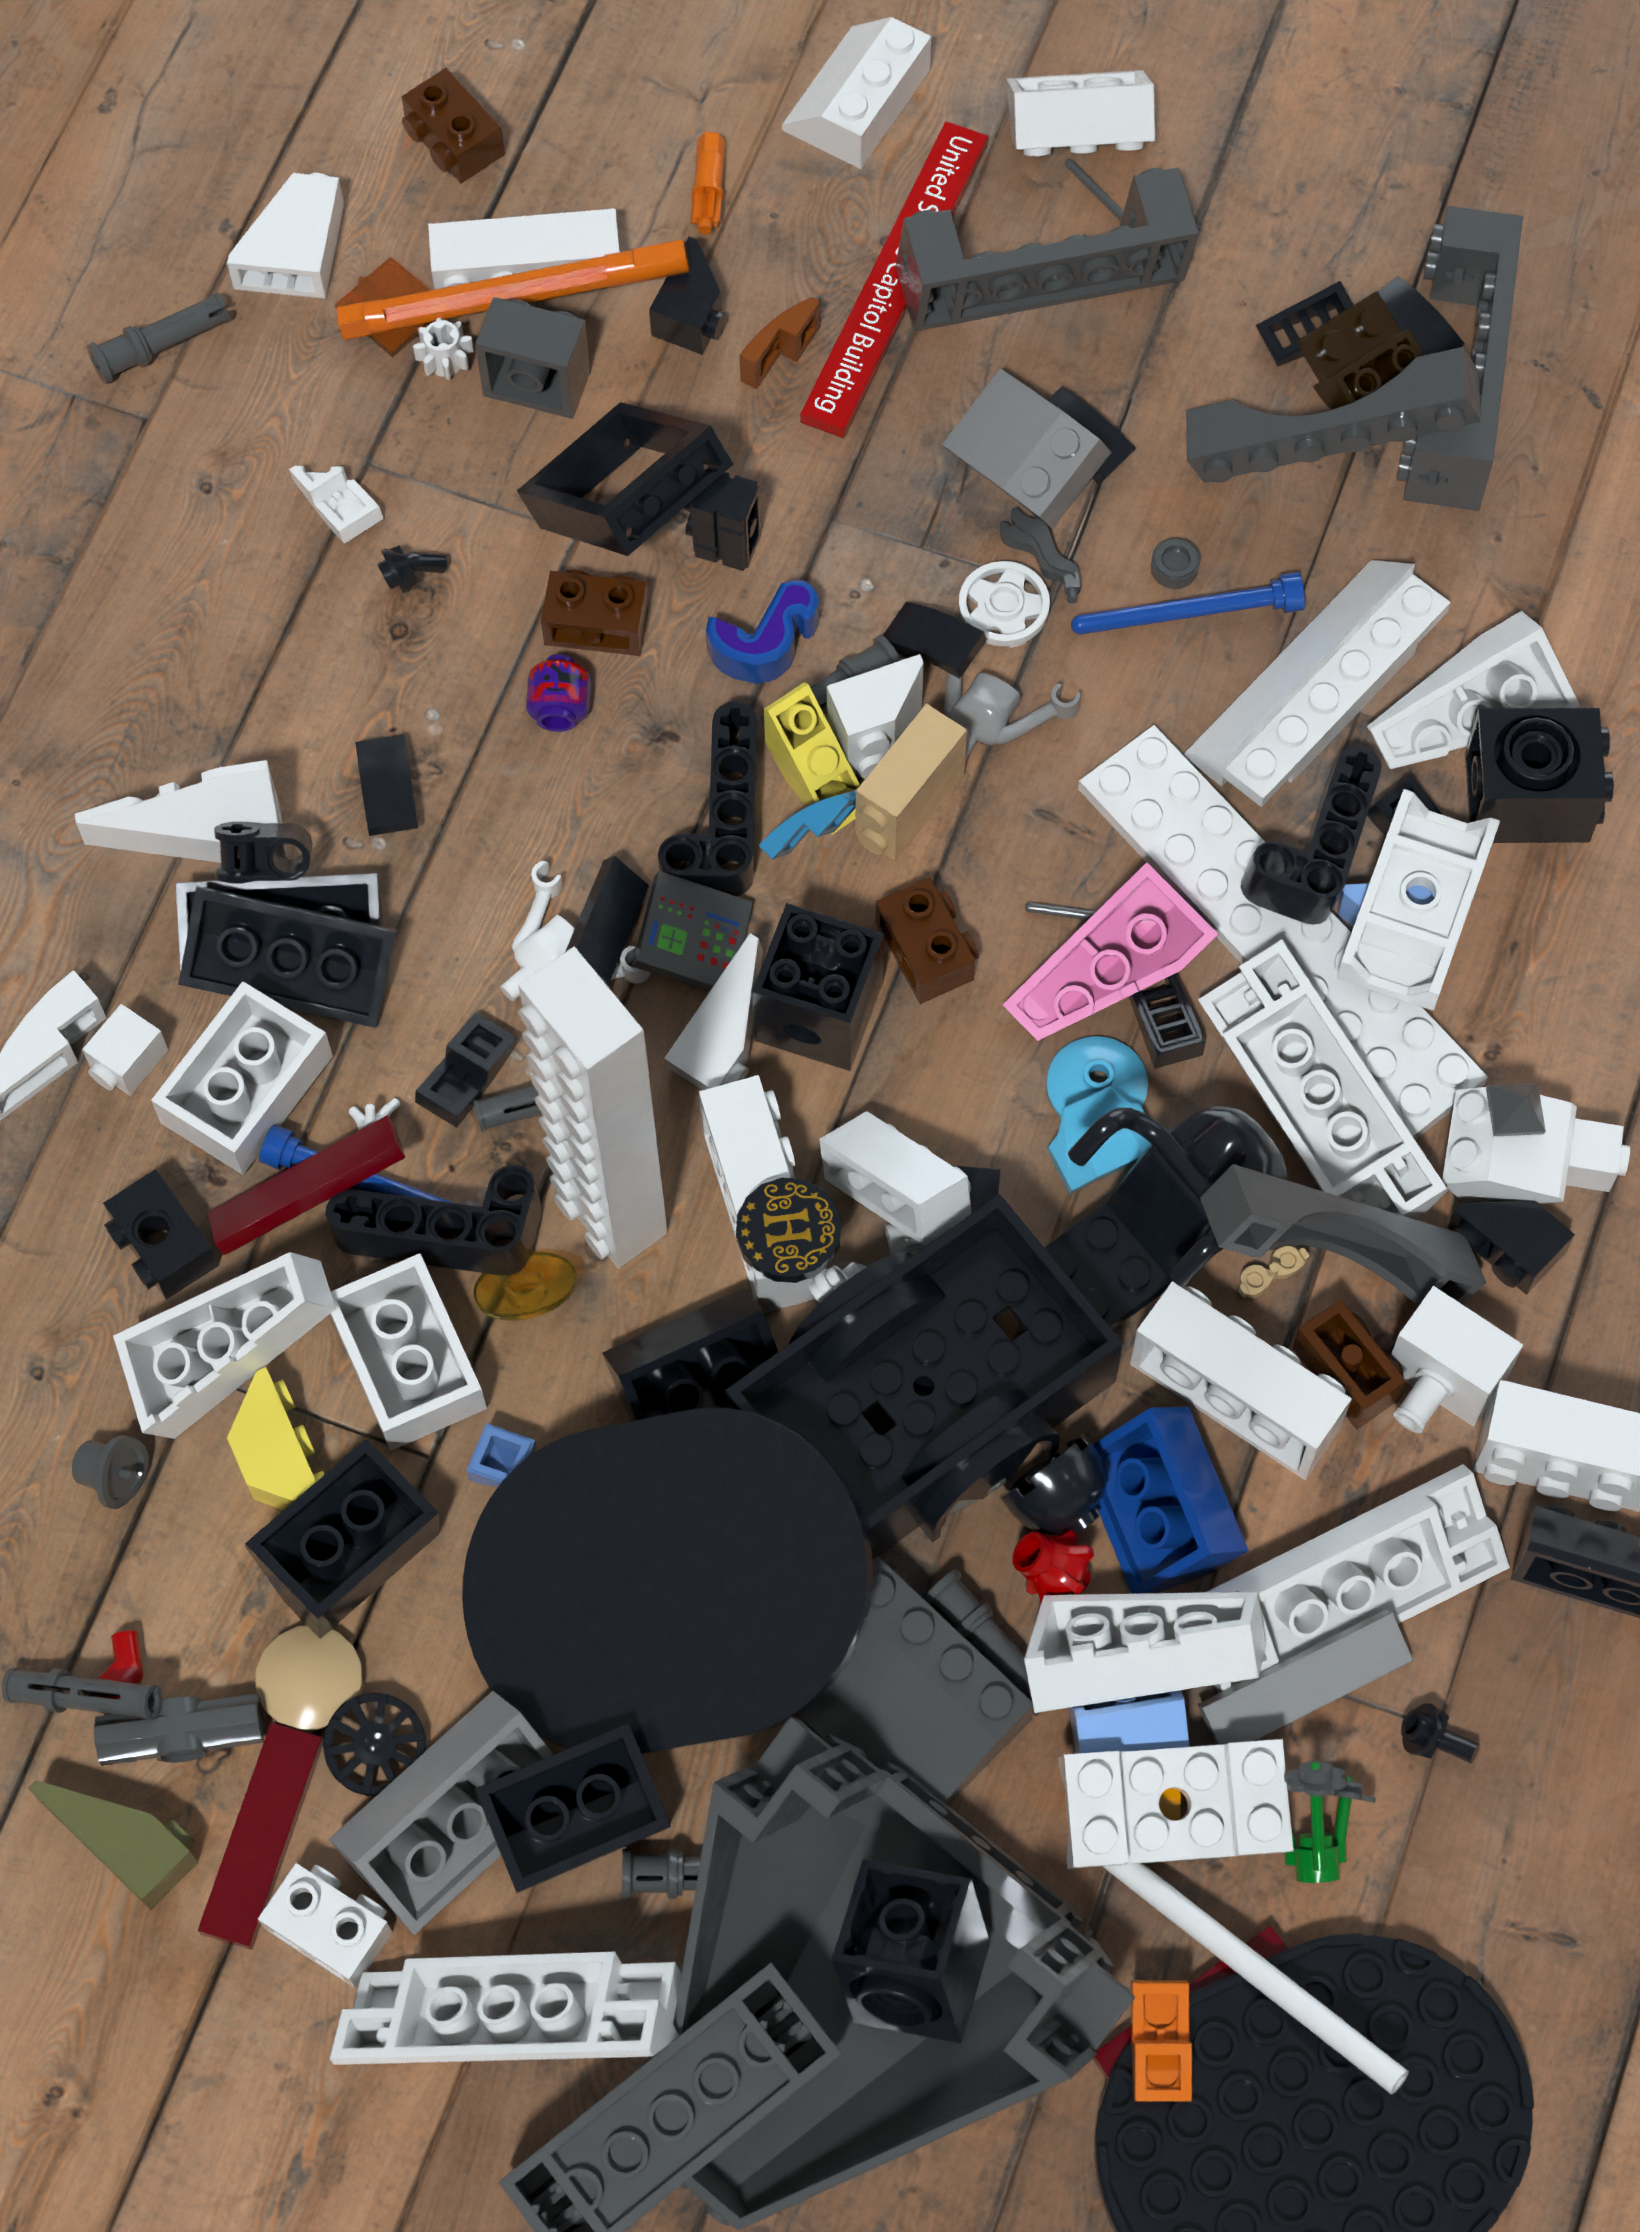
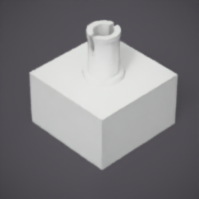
M1433 1286L1399 1333L1391 1353V1357L1400 1367L1406 1383L1413 1387L1400 1407L1394 1411L1393 1416L1408 1430L1422 1433L1430 1417L1441 1405L1474 1427L1485 1412L1499 1381H1506L1523 1344Z

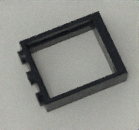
M620 402L521 486L517 492L540 529L629 556L734 464L711 425ZM628 438L629 444L624 448V440ZM642 447L664 453L663 456L606 505L582 499L639 448ZM704 465H708L706 470H704ZM631 527V534L627 537L626 530Z

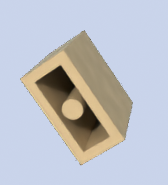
M925 704L856 790L855 835L868 851L876 855L883 853L895 862L965 775L967 729L928 704Z

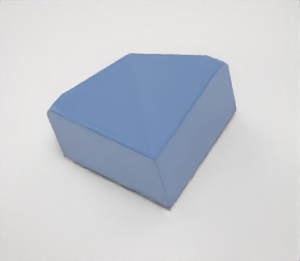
M486 1423L466 1470L469 1481L499 1487L501 1482L520 1463L538 1451L536 1441Z

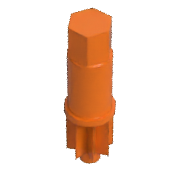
M714 132L703 133L697 142L695 182L691 191L692 209L690 224H697V230L701 234L711 233L712 227L718 228L721 216L725 140L720 133Z

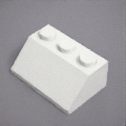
M893 17L852 26L783 122L782 131L862 169L929 73L931 65V36Z
M1143 70L1006 79L1012 143L1016 150L1023 149L1026 156L1051 154V147L1068 146L1071 153L1096 152L1097 145L1116 144L1117 150H1138L1143 148V142L1155 141L1154 84Z

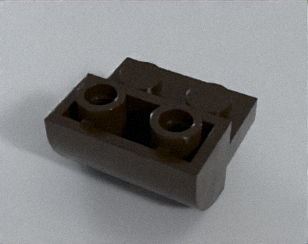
M1378 290L1295 341L1319 381L1313 385V388L1331 410L1349 405L1377 391L1399 375L1416 357L1424 356L1410 329L1408 328L1401 332Z

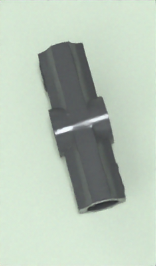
M246 1694L202 1701L197 1697H173L162 1700L160 1711L153 1720L136 1716L109 1714L95 1716L94 1725L95 1747L98 1762L101 1766L131 1763L153 1758L168 1763L192 1761L202 1758L206 1755V1751L264 1743L265 1733L263 1712L258 1694Z

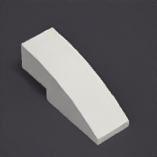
M74 970L51 988L26 1014L0 1053V1121L76 1065L78 1061L70 1045L106 1019L99 999Z

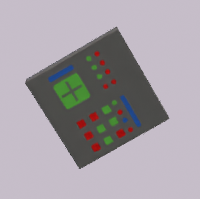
M658 871L653 879L632 967L710 992L744 942L753 902Z

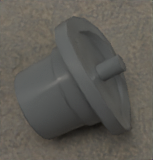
M120 1435L111 1439L108 1444L89 1440L84 1442L75 1453L72 1462V1476L78 1484L95 1489L99 1501L104 1507L119 1509L126 1505L142 1486L148 1471L149 1455L145 1445L134 1437Z

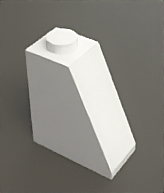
M292 173L230 252L227 265L233 289L326 299L344 209L338 177H329L321 173L309 175Z

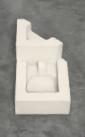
M294 466L289 469L292 479L301 492L344 544L384 519L379 505L355 480L347 479L343 467L331 466L330 471L327 473L306 472L304 466Z

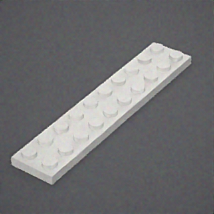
M1155 725L1079 780L1078 790L1144 861L1148 862L1219 934L1216 938L1241 964L1278 941L1283 940L1415 1140L1453 1111L1456 1090L1480 1088L1486 1084L1488 1076L1421 1006L1337 979L1341 960L1351 932L1332 912L1326 921L1321 924L1311 925L1259 907L1246 899L1240 888L1241 879L1256 848L1265 843V841Z

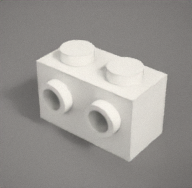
M295 1863L259 1916L258 1921L266 1931L356 1989L360 1983L362 1973L368 1971L393 1933L389 1924L383 1920L387 1911L362 1894H359L354 1901L340 1892L338 1888L342 1882L322 1867L315 1864L309 1872Z

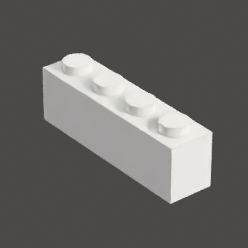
M616 208L428 224L434 289L603 257L605 254L619 252Z

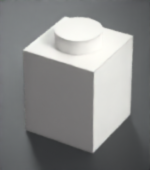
M122 1004L118 1006L82 1049L90 1066L88 1070L89 1075L107 1090L112 1091L116 1086L129 1096L134 1093L169 1051L161 1030Z
M1575 1118L1566 1181L1567 1186L1610 1192L1617 1176H1625L1628 1168L1630 1146L1622 1145L1624 1126Z

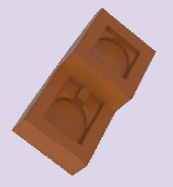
M811 297L792 306L770 321L757 333L739 355L741 382L757 389L780 354L795 362L799 360L820 329L819 300Z

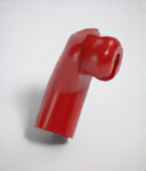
M129 1630L113 1634L111 1639L114 1663L97 1679L141 1684L143 1667L138 1632ZM104 1694L93 1695V1697L117 1700L120 1699V1697L118 1696H110Z

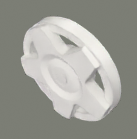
M997 561L977 568L966 578L959 594V614L961 620L984 631L985 643L995 646H1009L1013 648L1026 644V641L1032 639L1041 631L1049 614L1050 597L1044 581L1032 569L1016 562ZM1003 573L996 583L983 579L993 574ZM1025 579L1035 587L1039 595L1027 593L1024 590ZM967 597L977 605V608L971 614H969L967 608ZM1037 618L1032 625L1025 628L1026 620ZM997 630L1000 632V634L993 633L990 631Z

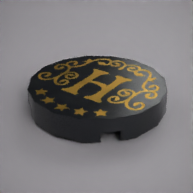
M779 1178L761 1184L746 1197L737 1214L736 1241L742 1258L751 1268L753 1266L756 1271L763 1273L764 1277L775 1282L797 1283L817 1276L826 1268V1264L832 1260L833 1256L835 1257L840 1247L841 1218L835 1202L821 1187L804 1179Z

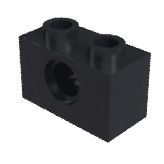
M156 1169L103 1203L111 1219L104 1224V1227L120 1250L129 1246L138 1260L131 1265L147 1290L156 1285L167 1300L219 1266L212 1248ZM165 1230L169 1232L166 1239L159 1244L150 1245L145 1243L146 1238L154 1231Z

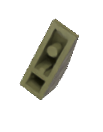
M37 1780L28 1788L150 1910L198 1863L193 1854L188 1850L195 1841L173 1819L164 1826L150 1813Z

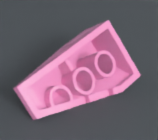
M1146 862L1003 1006L1039 1041L1182 971L1219 934Z

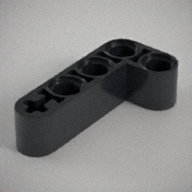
M737 701L727 702L721 705L713 716L709 835H673L664 840L658 851L659 871L733 896L744 894L752 886L755 866L758 735L756 714L745 703ZM731 731H739V746H730ZM734 772L744 775L743 778L736 781L723 778L725 775ZM728 817H738L743 820L740 824L733 826L722 823ZM677 861H688L692 864L691 867L685 870H676L670 867ZM730 861L738 862L742 865V867L734 871L724 870L720 866Z
M1358 745L1349 746L1342 750L1325 784L1304 851L1273 841L1265 842L1256 848L1241 879L1240 888L1249 902L1306 924H1321L1328 919L1345 886L1381 773V762L1372 750Z
M507 1165L498 1169L492 1175L482 1207L347 1189L330 1198L326 1206V1217L337 1246L343 1252L352 1255L403 1261L420 1253L425 1265L504 1276L515 1274L526 1266L537 1232L542 1205L531 1172L518 1165ZM524 1195L516 1201H507L511 1196ZM408 1225L411 1226L408 1230L404 1232H394L399 1227ZM451 1233H462L454 1239H444ZM501 1240H512L509 1244L505 1246H494L497 1242Z

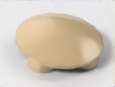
M297 1626L278 1635L266 1647L256 1668V1692L260 1697L264 1710L279 1724L306 1733L326 1727L337 1709L348 1700L361 1695L364 1688L362 1664L353 1645L339 1632L330 1630L321 1639L308 1626Z

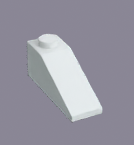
M751 933L664 1058L671 1071L701 1090L745 1079L749 1071L745 1064L749 1058L754 1021L752 991L761 970L763 955L759 938Z

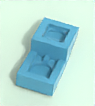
M856 790L826 798L800 810L781 823L758 846L773 860L790 854L810 830L817 837L835 832L855 809Z

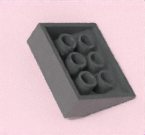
M877 1556L872 1560L873 1584L869 1612L867 1617H864L861 1631L853 1647L854 1653L833 1685H829L797 1717L823 1740L830 1734L862 1749L866 1755L865 1758L878 1769H881L886 1762L904 1769L944 1803L949 1805L1032 1720L1033 1703Z

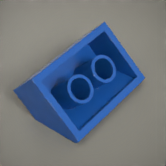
M1189 1407L1149 1408L1092 1444L1105 1465L1108 1479L1105 1495L1096 1507L1132 1594L1159 1593L1215 1572L1249 1551Z

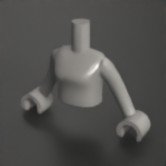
M947 672L944 714L967 729V759L977 742L990 746L1006 744L1030 732L1053 717L1062 720L1073 718L1079 710L1080 693H1076L1073 701L1063 703L1058 700L1062 693L1063 684H1056L1052 689L1051 701L1048 704L1007 725L1011 715L1021 701L1017 690L996 677L985 673H978L967 692L961 697L962 676L959 679Z

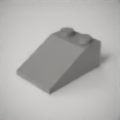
M1001 368L942 443L946 449L1035 517L1041 519L1051 529L1054 528L1111 454V451L1097 436Z

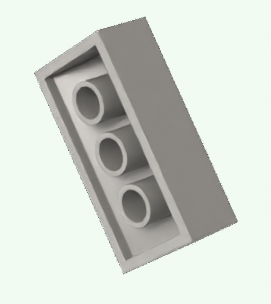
M492 1691L329 1840L362 1880L402 1924L415 1935L501 1856L475 1788L548 1758L553 1753L524 1716L496 1692Z

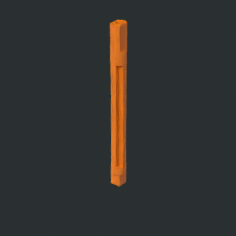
M682 239L605 254L603 257L394 298H381L337 307L338 326L343 339L347 340L388 332L391 329L436 321L439 317L442 320L488 311L493 297L505 300L518 299L529 303L595 289L613 288L690 273L687 251Z

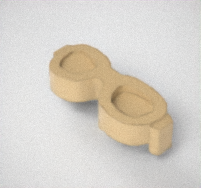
M1284 1246L1277 1249L1271 1257L1269 1269H1265L1260 1265H1251L1243 1270L1239 1281V1294L1243 1299L1247 1297L1252 1299L1260 1296L1269 1288L1272 1281L1286 1279L1300 1272L1310 1255L1305 1248L1297 1250L1292 1246Z

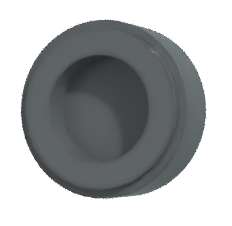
M1171 538L1162 541L1155 547L1152 554L1151 573L1154 579L1162 586L1171 589H1180L1190 585L1198 575L1200 565L1199 552L1193 544L1184 539Z

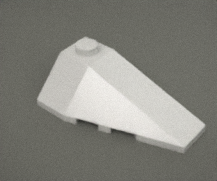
M1520 611L1478 636L1370 723L1367 728L1387 766L1390 769L1443 757L1451 750L1467 747L1479 708H1581L1542 627L1524 612Z
M267 760L219 767L202 772V782L179 789L178 784L171 782L159 786L160 793L154 798L144 801L136 797H125L76 813L77 827L85 845L221 863L220 840L214 836V828L228 822H250L254 824L282 823L280 804ZM285 844L277 847L276 852L282 858H287ZM237 846V858L240 859L239 847Z

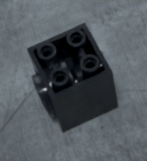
M1479 708L1465 751L1469 823L1487 818L1500 820L1493 843H1590L1596 825L1603 824L1605 802L1612 801L1614 791L1612 772H1605L1604 757H1608L1610 749V733L1608 727H1601L1600 708Z
M786 903L752 991L755 1041L851 1071L883 985L884 933Z
M862 1860L832 1956V1963L854 2023L962 2043L990 1946L971 1878Z

